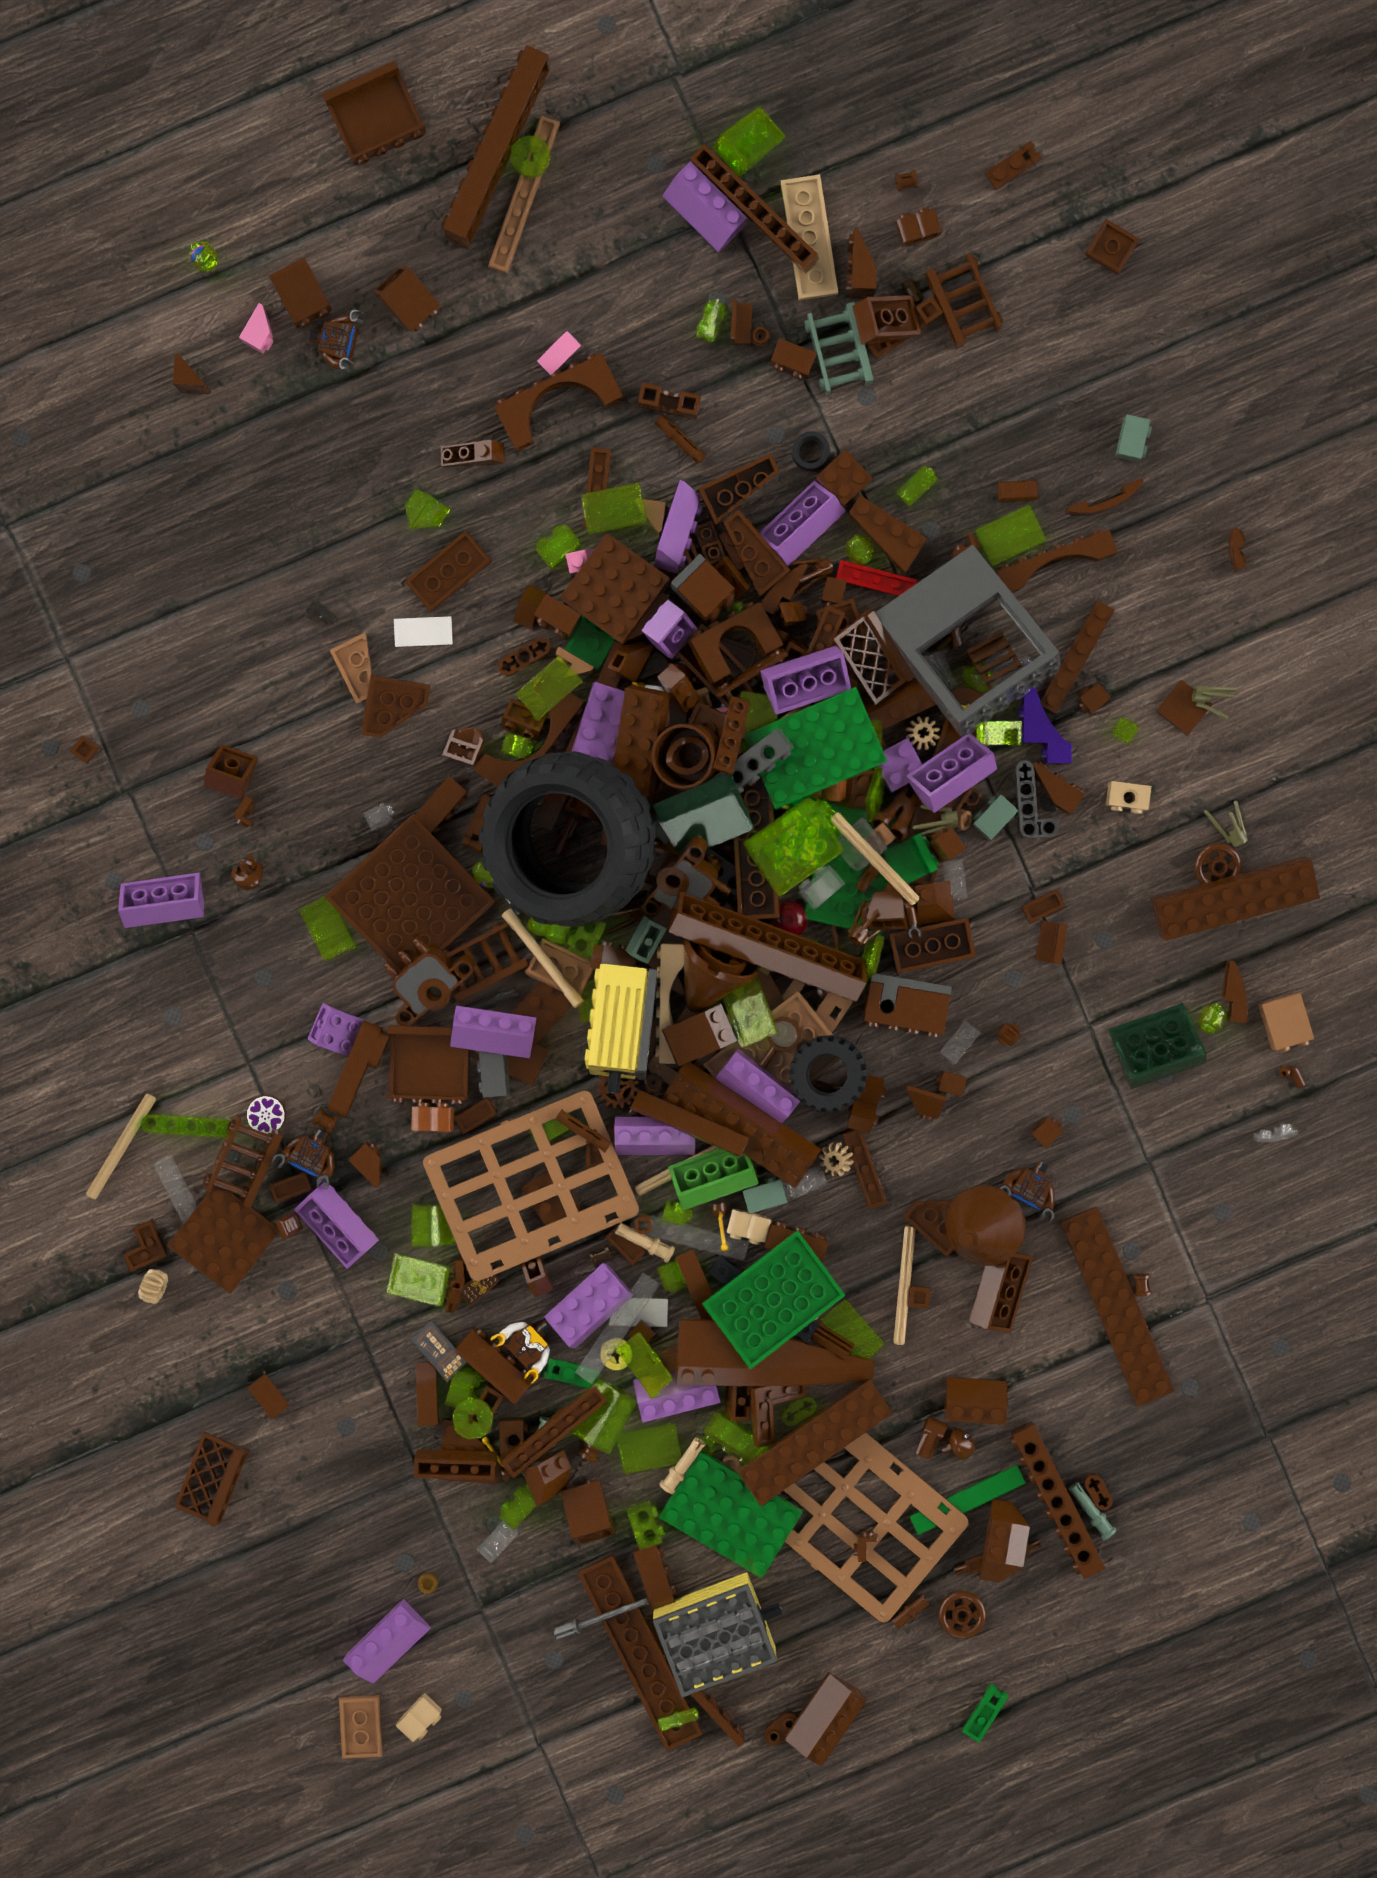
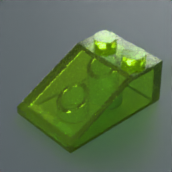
M759 106L723 132L712 148L734 173L740 177L784 140L786 135Z

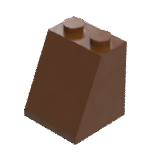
M305 257L269 275L297 328H305L312 323L311 321L317 318L322 319L332 311Z
M403 265L373 291L379 300L410 332L419 330L424 325L423 321L427 317L432 318L439 311L437 309L440 306L438 301L412 270Z
M595 1479L584 1482L585 1485L579 1487L577 1485L568 1486L565 1488V1491L561 1492L571 1536L578 1546L616 1535L603 1486L600 1481Z

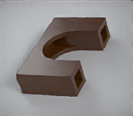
M751 602L743 607L744 611L737 614L735 611L725 617L726 621L722 623L716 621L709 625V630L704 633L699 630L691 635L692 639L688 642V645L710 685L731 674L719 649L720 638L725 631L740 629L747 632L752 637L762 657L783 645L760 602L755 605Z

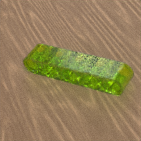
M153 1113L143 1117L141 1127L145 1132L226 1138L228 1133L227 1125L234 1118ZM149 1118L155 1119V1128L149 1127ZM169 1119H173L176 1122L174 1130L168 1127ZM189 1120L194 1121L196 1124L194 1131L188 1128ZM210 1121L216 1125L214 1132H210L207 1128Z

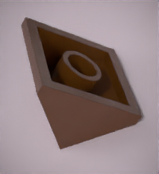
M178 353L175 354L173 385L181 393L209 395L211 390Z

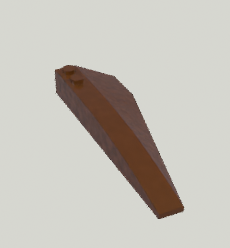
M680 1319L675 1365L677 1384L799 1386L865 1381L866 1379L873 1380L874 1360L849 1354L846 1360L830 1350L822 1349L821 1346L807 1345L803 1341L791 1338L755 1367L749 1369L714 1320Z

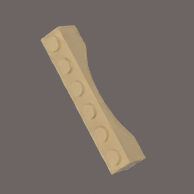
M662 941L661 947H657V959H661V966H657V978H660V986H657L656 997L660 998V1006L656 1007V1018H660V1026H656V1038H659V1045H656V1057H659V1063L676 1064L662 1029L674 1024L670 1011V993L675 977L684 966V943Z

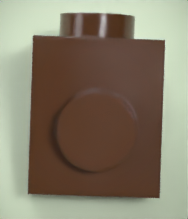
M864 1530L862 1533H857V1543H854V1556H857L858 1562H866V1542H878V1534H875L874 1531Z

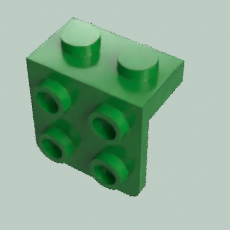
M921 833L883 852L887 864L907 884L938 870L936 866L939 864L934 854H930L928 839L925 835L922 836Z

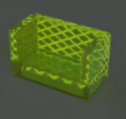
M1022 721L981 722L977 725L976 739L985 746L1021 745Z

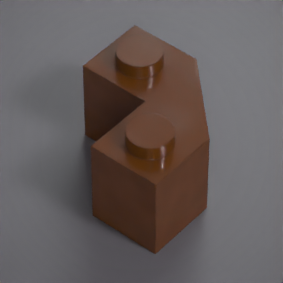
M867 1075L865 1088L860 1097L853 1103L849 1112L846 1128L870 1134L872 1126L876 1127L879 1115H876L877 1105L880 1099H884L886 1088L883 1087L885 1079Z

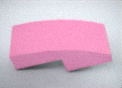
M566 331L537 362L552 375L575 353L581 344Z

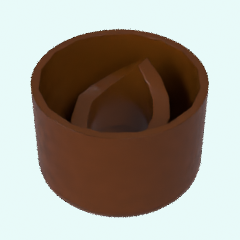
M697 723L679 724L667 728L658 736L652 749V763L655 772L663 782L674 788L688 789L705 784L718 773L717 770L713 769L719 739L712 730ZM686 743L696 744L702 750L701 761L692 768L682 764L679 757L680 749Z

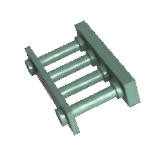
M854 302L846 304V311H843L842 314L813 321L812 313H808L807 320L804 321L806 332H810L814 350L817 353L816 358L821 374V379H819L821 391L825 390L826 396L830 395L831 386L858 379L864 382V386L871 385L874 380L866 347L861 345L852 307L855 304ZM844 321L845 323L849 322L850 330H848V333L818 340L816 328ZM846 341L854 342L855 349L853 352L823 359L820 348ZM852 360L859 362L860 369H857V372L828 379L825 367Z

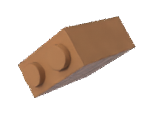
M1301 993L1289 994L1258 1004L1271 1050H1278L1279 1053L1289 1051L1290 1046L1297 1044L1298 1047L1308 1045L1309 1041L1314 1039Z

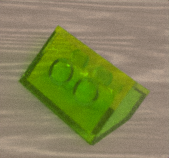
M598 1378L595 1385L607 1398V1402L571 1432L592 1447L610 1454L637 1400L633 1394Z

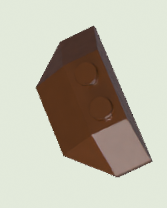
M992 1499L979 1579L1000 1583L1024 1567L1030 1526L1012 1502Z

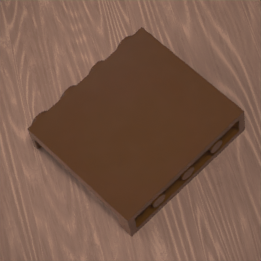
M395 61L322 94L354 166L357 164L363 165L374 156H383L387 153V150L400 148L405 145V142L411 139L418 140L427 133Z
M388 1026L387 1034L391 1035L389 1094L386 1095V1098H392V1102H404V1099H411V1102L423 1103L424 1099H431V1103H443V1100H451V1104H463V1100L469 1099L470 1050L450 1047L453 1027Z

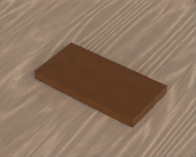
M465 530L405 582L427 609L432 612L492 561Z
M533 1042L530 1058L507 1055L508 1074L533 1086L549 1049ZM470 1050V1057L480 1061L476 1050Z

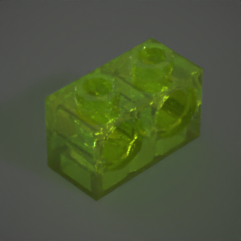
M602 921L594 922L596 928L592 933L585 931V925L578 926L575 935L571 934L566 944L569 946L568 950L591 960L594 944L599 943L607 924ZM580 939L587 942V948L584 951H579L576 948V943Z
M649 1500L628 1507L627 1514L639 1550L662 1543V1536L665 1535L662 1524L658 1525L656 1517L659 1515L656 1506H652ZM641 1511L648 1512L649 1517L646 1519H641L638 1516V1513ZM647 1530H653L655 1536L648 1538L644 1533Z

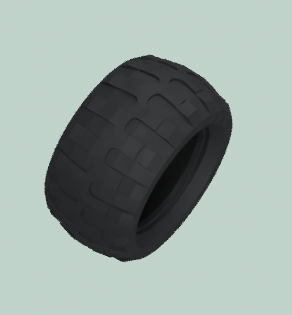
M581 752L548 753L520 765V767L502 780L495 791V795L489 800L484 810V822L479 833V844L483 846L484 853L481 858L485 871H489L494 881L492 886L499 896L504 895L510 902V907L520 914H527L533 917V921L542 924L578 927L602 921L627 905L640 891L655 856L654 839L656 837L655 821H652L649 812L651 807L646 796L641 795L635 786L636 782L633 778L617 769L615 764ZM558 793L575 797L587 804L600 819L607 837V858L602 872L594 882L576 884L561 880L551 874L537 858L531 842L530 825L535 808L545 795Z

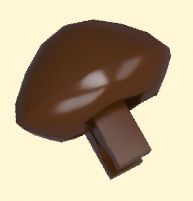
M247 854V862L245 863L240 860L238 862L239 866L233 868L230 874L238 887L249 891L255 889L261 882L263 864L255 862L254 857Z
M957 1427L953 1428L950 1436L939 1440L942 1446L948 1444L946 1448L942 1449L943 1454L946 1455L954 1452L959 1460L968 1459L975 1451V1442L972 1437Z

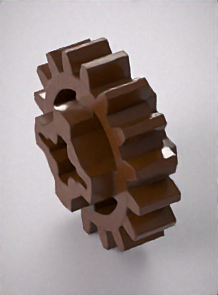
M599 1075L602 1082H597L596 1085L600 1086L601 1089L596 1092L598 1094L602 1093L603 1096L600 1100L606 1099V1106L613 1103L614 1109H616L617 1104L624 1108L625 1102L630 1105V1098H636V1095L633 1093L639 1091L635 1087L639 1081H634L628 1078L629 1081L621 1079L620 1084H627V1086L621 1088L619 1093H612L617 1098V1100H613L607 1095V1093H610L607 1092L608 1086L604 1087L605 1081L609 1076ZM627 1088H631L630 1094L624 1099V1091Z

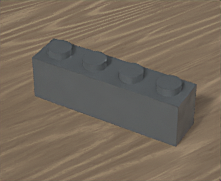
M476 1051L480 1062H477V1070L481 1074L482 1081L479 1082L480 1094H483V1098L510 1095L507 1055Z

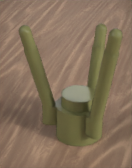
M1195 686L1192 693V701L1196 702V707L1204 708L1224 719L1229 718L1205 703L1210 702L1211 696L1233 698V694L1212 691H1237L1236 687Z
M1234 801L1239 827L1233 813L1229 812L1234 829L1229 831L1230 835L1205 810L1204 814L1223 835L1227 844L1232 843L1233 847H1236L1248 841L1237 801Z
M921 805L922 809L930 810L926 805ZM942 807L938 810L945 812V814H941L942 821L915 825L913 829L942 825L941 827L922 832L921 835L924 836L933 834L940 829L958 827L957 811H952L951 807Z

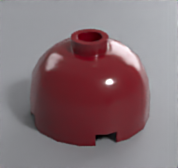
M790 900L779 902L780 919H768L769 925L799 936L803 934L808 925L803 906Z

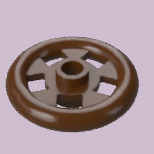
M1223 843L1211 844L1201 850L1194 865L1195 875L1201 884L1212 882L1210 881L1211 875L1219 877L1218 880L1227 878L1224 874L1228 868L1232 870L1230 877L1240 874L1242 868L1241 859L1237 851ZM1217 851L1218 857L1210 859L1209 854ZM1226 854L1232 858L1229 863L1223 858ZM1208 863V872H1203V864ZM1220 863V868L1215 870V864Z
M957 1591L951 1593L942 1601L939 1607L938 1618L941 1627L947 1634L954 1638L967 1639L975 1636L983 1628L986 1620V1610L983 1602L975 1594L967 1591ZM962 1599L963 1604L955 1607L954 1601ZM971 1603L977 1608L974 1612L968 1607ZM947 1610H952V1619L946 1618ZM964 1611L966 1614L964 1617H959V1612ZM972 1618L977 1620L973 1627L968 1625ZM955 1623L963 1625L961 1631L953 1628Z

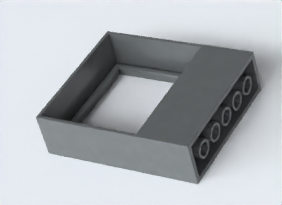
M974 545L964 550L875 613L917 681L960 736L972 733L981 722L986 723L989 721L994 713L1005 710L1011 701L1022 698L1027 690L1031 687L1036 688L1042 683L1044 678L1055 675L1060 668V652ZM997 600L1039 652L1040 656L964 709L921 653Z

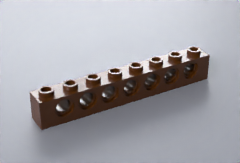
M703 144L690 158L692 163L806 274L819 260L818 254L721 159Z
M1031 1421L1011 1431L1013 1438L1010 1441L1015 1450L1019 1448L1022 1454L1019 1456V1459L1024 1468L1028 1466L1031 1472L1028 1474L1032 1485L1037 1484L1040 1490L1037 1492L1041 1503H1046L1048 1509L1045 1511L1050 1521H1055L1057 1527L1054 1529L1059 1539L1063 1538L1066 1543L1063 1546L1068 1557L1072 1556L1075 1561L1072 1566L1076 1574H1081L1086 1579L1106 1569L1033 1422ZM1033 1443L1034 1449L1029 1452L1025 1451L1026 1444ZM1042 1461L1043 1466L1040 1469H1034V1463ZM1045 1479L1052 1480V1484L1049 1487L1042 1486ZM1060 1497L1061 1501L1057 1505H1052V1499ZM1069 1515L1070 1519L1068 1522L1062 1523L1060 1522L1061 1517ZM1072 1533H1078L1079 1536L1076 1540H1069V1536ZM1081 1551H1087L1085 1558H1078V1554Z

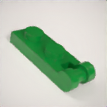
M548 1357L546 1369L543 1370L542 1377L590 1388L593 1384L597 1387L601 1369ZM554 1366L560 1367L559 1373L553 1372Z
M992 1683L989 1684L982 1699L962 1728V1732L980 1743L1005 1704L1009 1694L999 1691L997 1686ZM992 1696H994L995 1698H997V1701H996L995 1704L990 1701V1699L992 1698Z

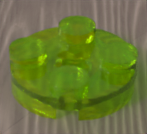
M535 135L525 136L517 140L511 147L510 158L512 166L517 173L528 178H536L547 170L551 155L548 145L539 136ZM527 153L536 154L534 161L530 162L529 159H525Z
M470 1397L463 1400L453 1412L455 1431L465 1439H476L485 1436L493 1423V1412L490 1406L478 1398ZM476 1414L478 1422L469 1423L470 1418L468 1415Z

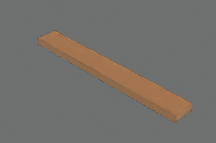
M540 116L488 265L491 269L508 274L560 126L558 121Z

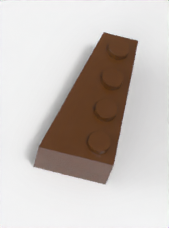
M771 453L697 489L714 525L779 472Z
M859 496L849 511L848 517L868 536L873 544L884 553L887 559L904 576L927 538L862 496Z

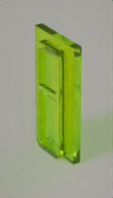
M846 1299L821 1319L829 1329L855 1344L850 1352L853 1355L869 1359L885 1344Z

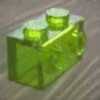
M527 1483L524 1487L519 1486L513 1493L515 1497L510 1502L507 1500L500 1507L499 1517L513 1530L536 1507Z

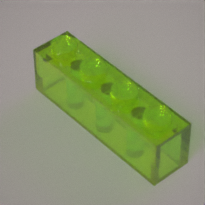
M717 1409L703 1428V1433L706 1434L704 1437L712 1443L718 1442L722 1445L721 1449L728 1454L733 1452L739 1456L737 1459L743 1464L770 1446L767 1445L759 1448L754 1446L753 1433L735 1421H730Z

